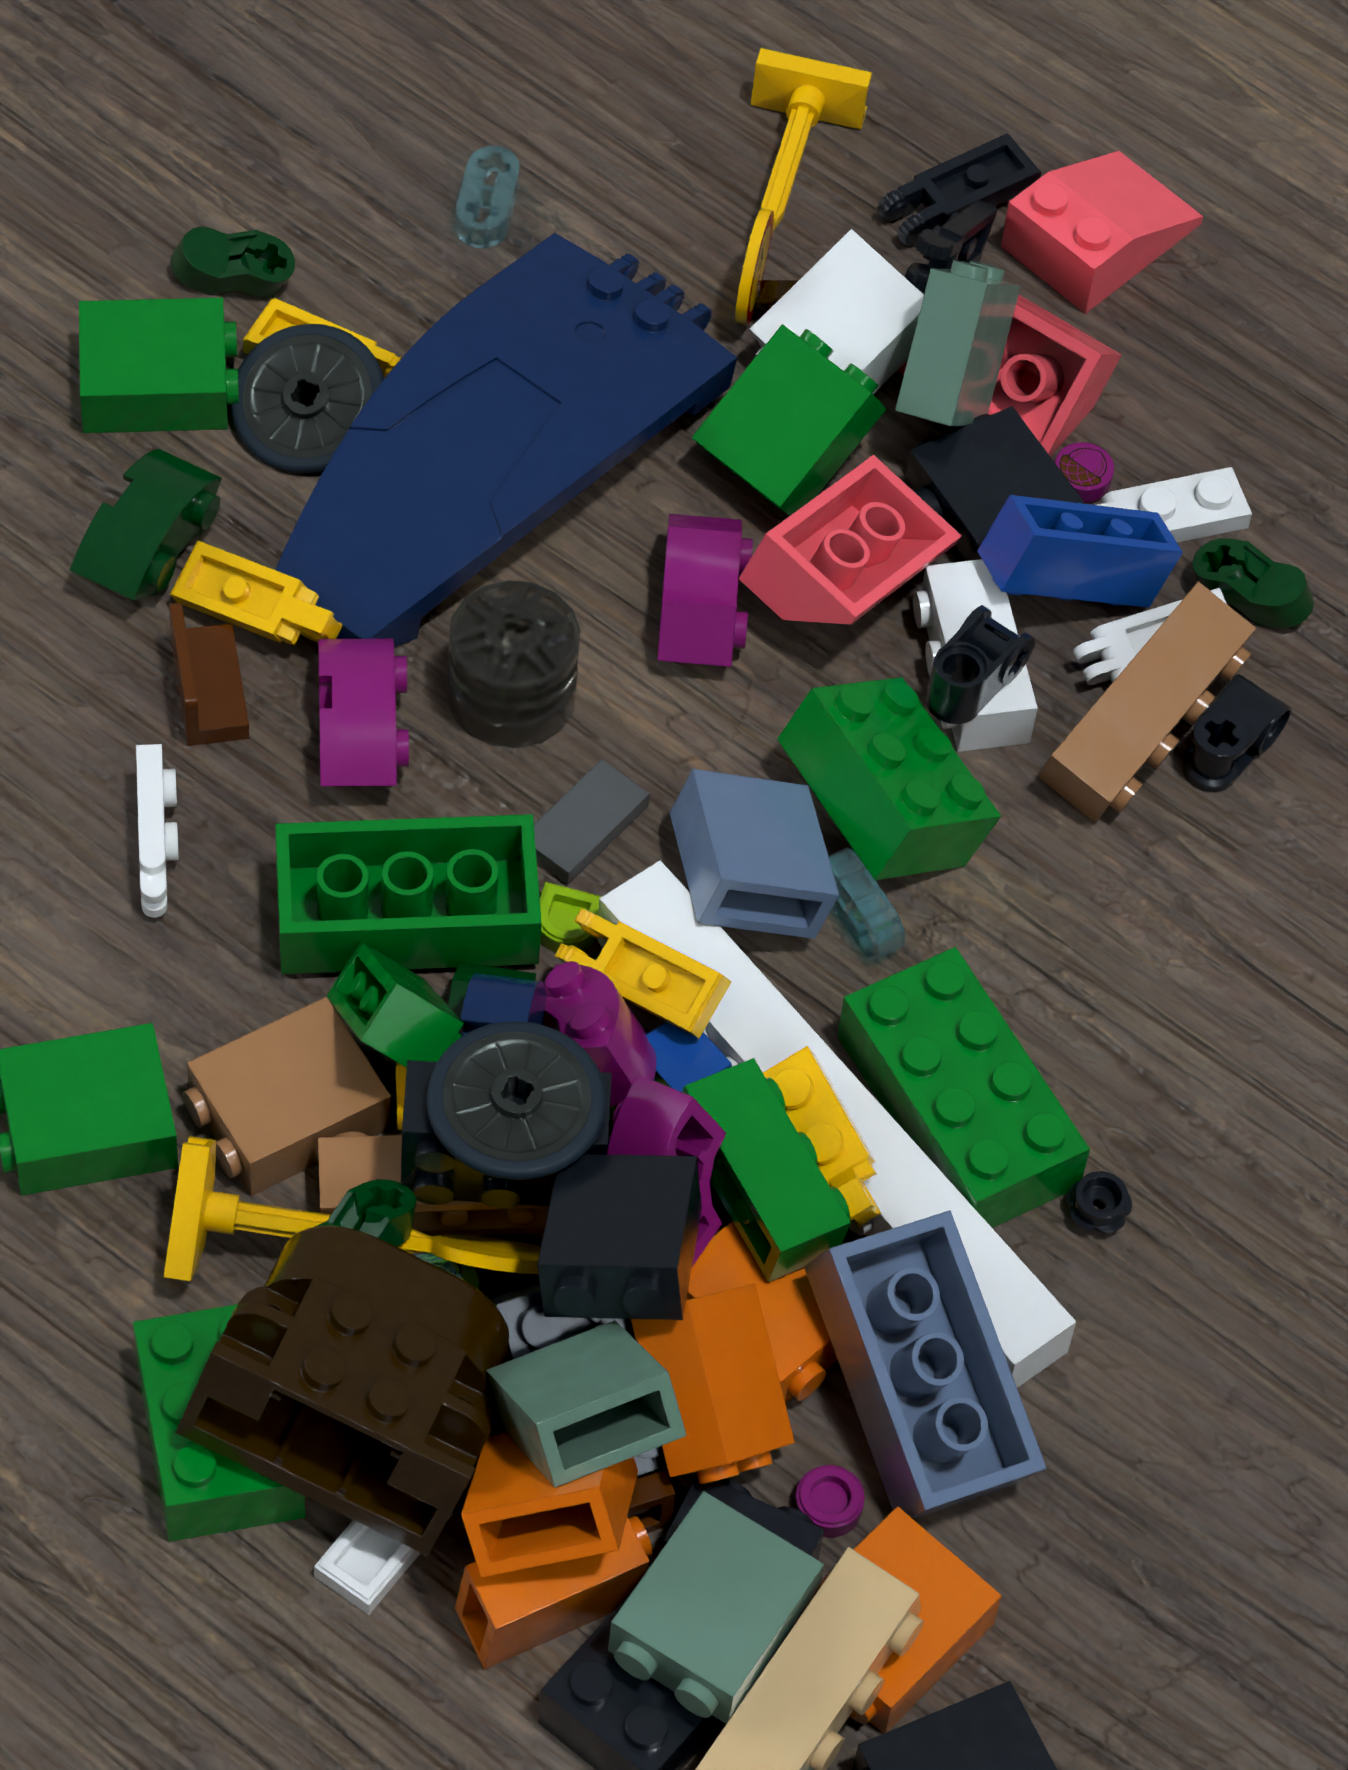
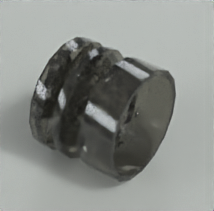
M507 580L485 585L463 599L452 615L448 645L447 700L454 719L470 736L491 746L518 749L540 744L551 738L564 728L573 714L577 690L581 630L573 609L557 593L536 583Z

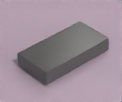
M601 759L534 824L537 863L568 885L649 806L650 793Z

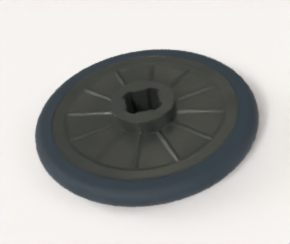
M302 324L282 329L257 344L249 352L238 369L239 403L231 405V415L235 429L251 453L276 469L299 474L323 472L348 432L352 422L384 380L383 372L368 347L344 330L322 324ZM311 390L312 393L317 394L313 401L314 404L309 407L300 404L303 393Z
M509 1021L477 1028L455 1041L442 1054L431 1073L426 1103L430 1123L436 1136L447 1151L457 1160L485 1175L509 1180H525L556 1173L584 1155L602 1128L606 1113V1091L597 1065L585 1049L576 1041L558 1030L544 1025ZM516 1094L518 1098H522L526 1103L517 1105L516 1102L507 1099V1096Z

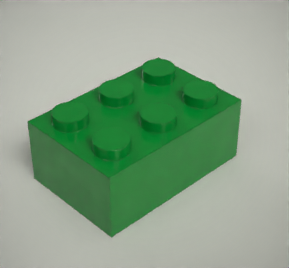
M903 677L811 688L777 738L874 880L964 867L1001 818L1000 813L985 794L981 783L970 773L953 749L949 738L941 732L919 701L916 692L908 686Z
M238 1304L133 1322L136 1363L169 1542L305 1518L304 1495L175 1433L216 1342H219Z

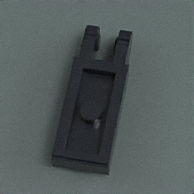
M1006 133L915 175L913 181L898 187L895 191L892 190L885 197H882L877 207V212L886 222L890 221L891 223L899 218L907 217L902 222V225L898 227L897 236L904 245L912 247L916 245L918 236L923 230H933L937 225L942 227L949 221L954 212L961 213L977 200L992 206L1001 204L1014 198L1041 178L1042 172L1014 139ZM921 203L926 207L918 211L916 215L912 214Z
M977 200L961 213L954 212L949 221L942 227L937 225L933 230H923L918 236L915 248H917L916 251L923 254L924 259L929 260V264H911L906 271L905 278L922 293L926 290L931 269H951L953 260L970 263V261L980 262L998 209L988 203Z

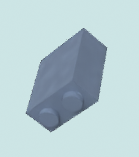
M692 769L670 811V817L697 922L699 924L815 939L839 897V892L809 786Z

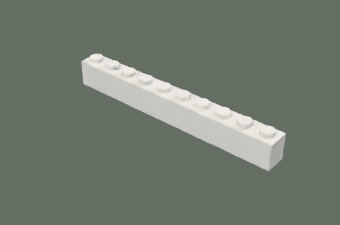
M661 860L599 898L598 916L615 925L620 921L721 973L731 981L729 988L703 1032L732 1063V1066L754 1058L761 1071L764 1072L806 1046L814 1052L876 1161L872 1165L877 1174L864 1181L882 1214L860 1227L857 1226L854 1219L850 1220L849 1228L852 1232L859 1236L865 1235L867 1237L951 1210L1016 1387L1018 1388L1068 1353L1076 1325L1075 1319L720 926L699 924L697 922L690 892ZM601 937L597 938L603 949L607 941Z

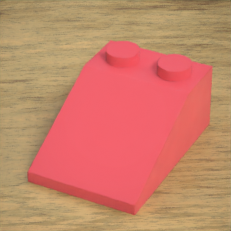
M1116 151L1049 171L1008 202L1001 248L1086 314L1200 226L1203 216L1122 152Z

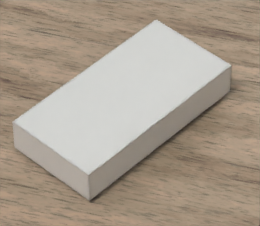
M353 1520L315 1564L314 1577L370 1615L420 1555V1552Z

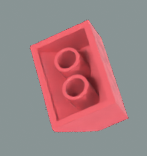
M1018 295L988 414L992 415L1013 406L1051 457L1093 409L1122 354ZM907 361L898 370V373L903 376Z
M872 455L768 531L740 575L739 580L782 620L851 625L956 545L962 535L875 455Z

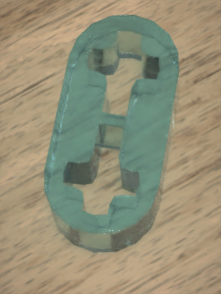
M486 146L475 151L468 160L456 204V233L459 239L469 246L475 248L496 246L503 241L507 234L519 189V161L516 155L509 149L500 146ZM491 171L499 172L494 186L485 185L486 178H488ZM481 208L490 209V216L485 219V223L476 222Z
M844 848L829 855L839 892V897L832 908L863 953L869 959L877 960L903 948L905 945V932L901 920L893 905L857 854L850 848Z

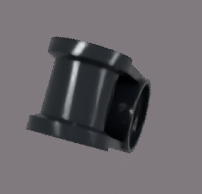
M983 605L978 606L966 618L954 636L938 650L934 657L926 694V704L930 713L938 720L948 724L959 725L973 720L1003 686L1011 683L1022 671L1033 652L1035 638L1027 633H1023L1020 636L992 619V611Z
M1241 674L1236 675L1226 685L1217 700L1198 718L1194 725L1192 733L1194 744L1189 748L1183 760V772L1186 779L1194 787L1207 792H1219L1232 786L1258 755L1266 752L1279 737L1290 718L1291 707Z

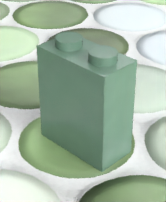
M953 260L951 269L930 270L895 411L948 426L969 425L977 416L988 414L1021 287L1019 284L1003 280L1005 269L975 261L967 263Z
M615 1320L486 1370L505 1433L554 1488L687 1436L669 1372Z
M703 1491L611 1621L608 1651L614 1654V1658L620 1667L632 1676L641 1680H649L651 1677L674 1691L676 1699L690 1712L704 1718L713 1715L727 1724L818 1592L824 1563Z

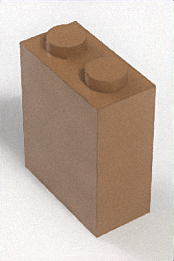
M327 997L187 1062L188 1090L182 1093L186 1109L197 1127L208 1126L217 1140L216 1157L223 1171L229 1178L239 1176L250 1196L317 1165L318 1138L334 1137L337 1134L350 1131L361 1132L368 1136H376L390 1129L391 1096Z

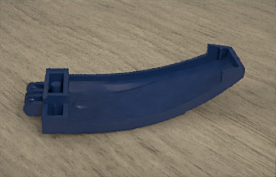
M553 233L456 304L408 350L389 372L352 422L348 432L320 476L290 535L275 570L301 580L308 589L317 593L319 599L315 605L332 611L335 620L342 623V628L336 639L393 638L394 647L417 639L421 618L684 412L687 411L694 416L730 388L737 357L704 331L712 317L711 309L703 303H699L682 315L677 311L680 309L685 298L684 290L675 284H671L670 287L664 290L667 280L657 272L649 274L647 278H643L637 284L633 282L632 279L638 272V264L640 262L631 254L626 253L625 256L622 255L620 259L608 265L598 257Z

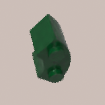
M161 449L145 454L123 474V479L130 482V485L123 492L114 507L105 502L101 504L79 545L69 569L132 600L158 595V592L168 585L175 571L178 554L193 538L202 534V531L212 524L220 507V497L216 493L222 477Z

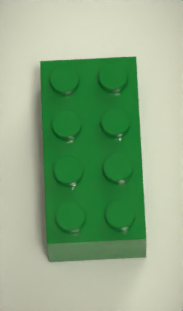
M533 814L275 823L281 974L342 972L360 942L365 943L406 969L458 967L459 962L485 966L539 964L542 923Z
M956 947L844 996L837 1037L883 1108L992 1228L1067 1194L1070 1188L1083 1178L1090 1152L1089 1146Z

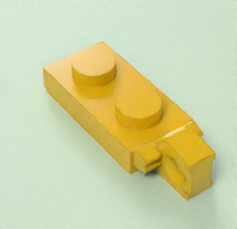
M201 541L196 542L170 593L177 603L182 602L184 606L232 623L235 626L279 643L284 641L285 643L295 645L300 634L318 642V639H336L342 628V623L335 620L332 611L315 605L319 596L316 592L308 589L301 580Z
M806 1046L764 1071L765 1078H772L778 1084L784 1097L785 1112L797 1132L805 1133L811 1140L817 1155V1166L828 1185L836 1187L844 1196L849 1208L850 1220L854 1219L857 1226L860 1227L882 1214L864 1181L877 1174L872 1165L876 1161L814 1052Z

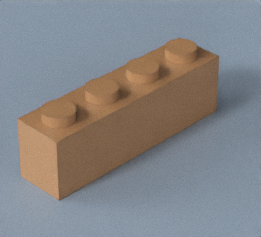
M1198 581L1053 752L1037 777L1094 823L1100 819L1109 807L1120 813L1142 787L1143 784L1134 777L1146 762L1154 769H1157L1178 744L1179 740L1171 732L1181 720L1184 719L1193 726L1216 698L1207 689L1218 676L1229 683L1252 655L1243 646L1256 627Z
M350 1131L337 1134L334 1137L318 1138L320 1213L332 1215L346 1192L362 1183L376 1179L401 1183L402 1134L368 1136L361 1132ZM417 1200L412 1229L430 1236L447 1234L544 1233L549 1206L518 1205L509 1209H497L489 1207L483 1202L452 1200L446 1204L431 1205Z

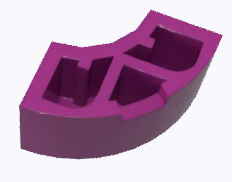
M669 514L657 661L731 667L733 648L745 649L748 612L736 611L738 576L742 574L752 557L753 539L742 538L741 519Z
M393 638L318 639L320 786H397V767H409V730L396 729L395 693H407V656H394Z
M574 961L556 964L545 979L544 988L547 998L542 1025L558 1030L576 1041L591 1056L600 1072L612 1073L610 1106L619 1105L625 1099L638 1075L654 1081L656 1072L655 1050L650 1044L642 1026L608 976L599 970L579 965Z
M638 1075L625 1099L619 1103L614 1112V1127L607 1155L697 1156L702 1211L692 1263L693 1267L722 1225L712 1206L710 1178L715 1155L727 1133L694 1097Z

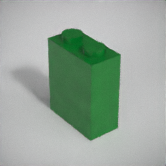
M223 298L79 301L80 402L83 433L227 430V405L239 403L238 369H226L225 358H237L236 322H224Z
M782 324L691 438L708 454L789 517L821 492L886 411V408L873 394L879 385L866 373L852 363L843 371L828 359L834 350L814 333L805 329L798 336Z
M153 1023L0 1049V1115H6L9 1131L0 1133V1159L3 1173L16 1171L21 1196L178 1168L177 1135Z

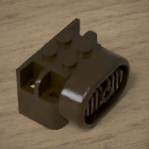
M340 1226L308 1228L295 1234L287 1241L264 1286L247 1292L239 1301L219 1342H216L175 1433L428 1556L475 1470L473 1466L489 1437L495 1412L493 1403L489 1398L492 1388L486 1370L506 1362L509 1353V1328L498 1308L481 1291L465 1280L359 1230Z

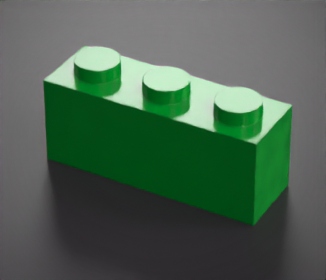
M360 942L326 996L362 1042L406 1068L407 1060L437 1062L442 1054L462 1037L459 1030L464 1023L425 979L363 942Z
M752 1058L685 1085L682 1092L694 1097L727 1133L715 1155L710 1182L767 1281H773L804 1268L805 1265L828 1249L841 1245L851 1224L847 1202L836 1187L828 1185L817 1166V1155L811 1140L805 1133L797 1132L785 1112V1101L778 1084L772 1078H765L755 1059Z

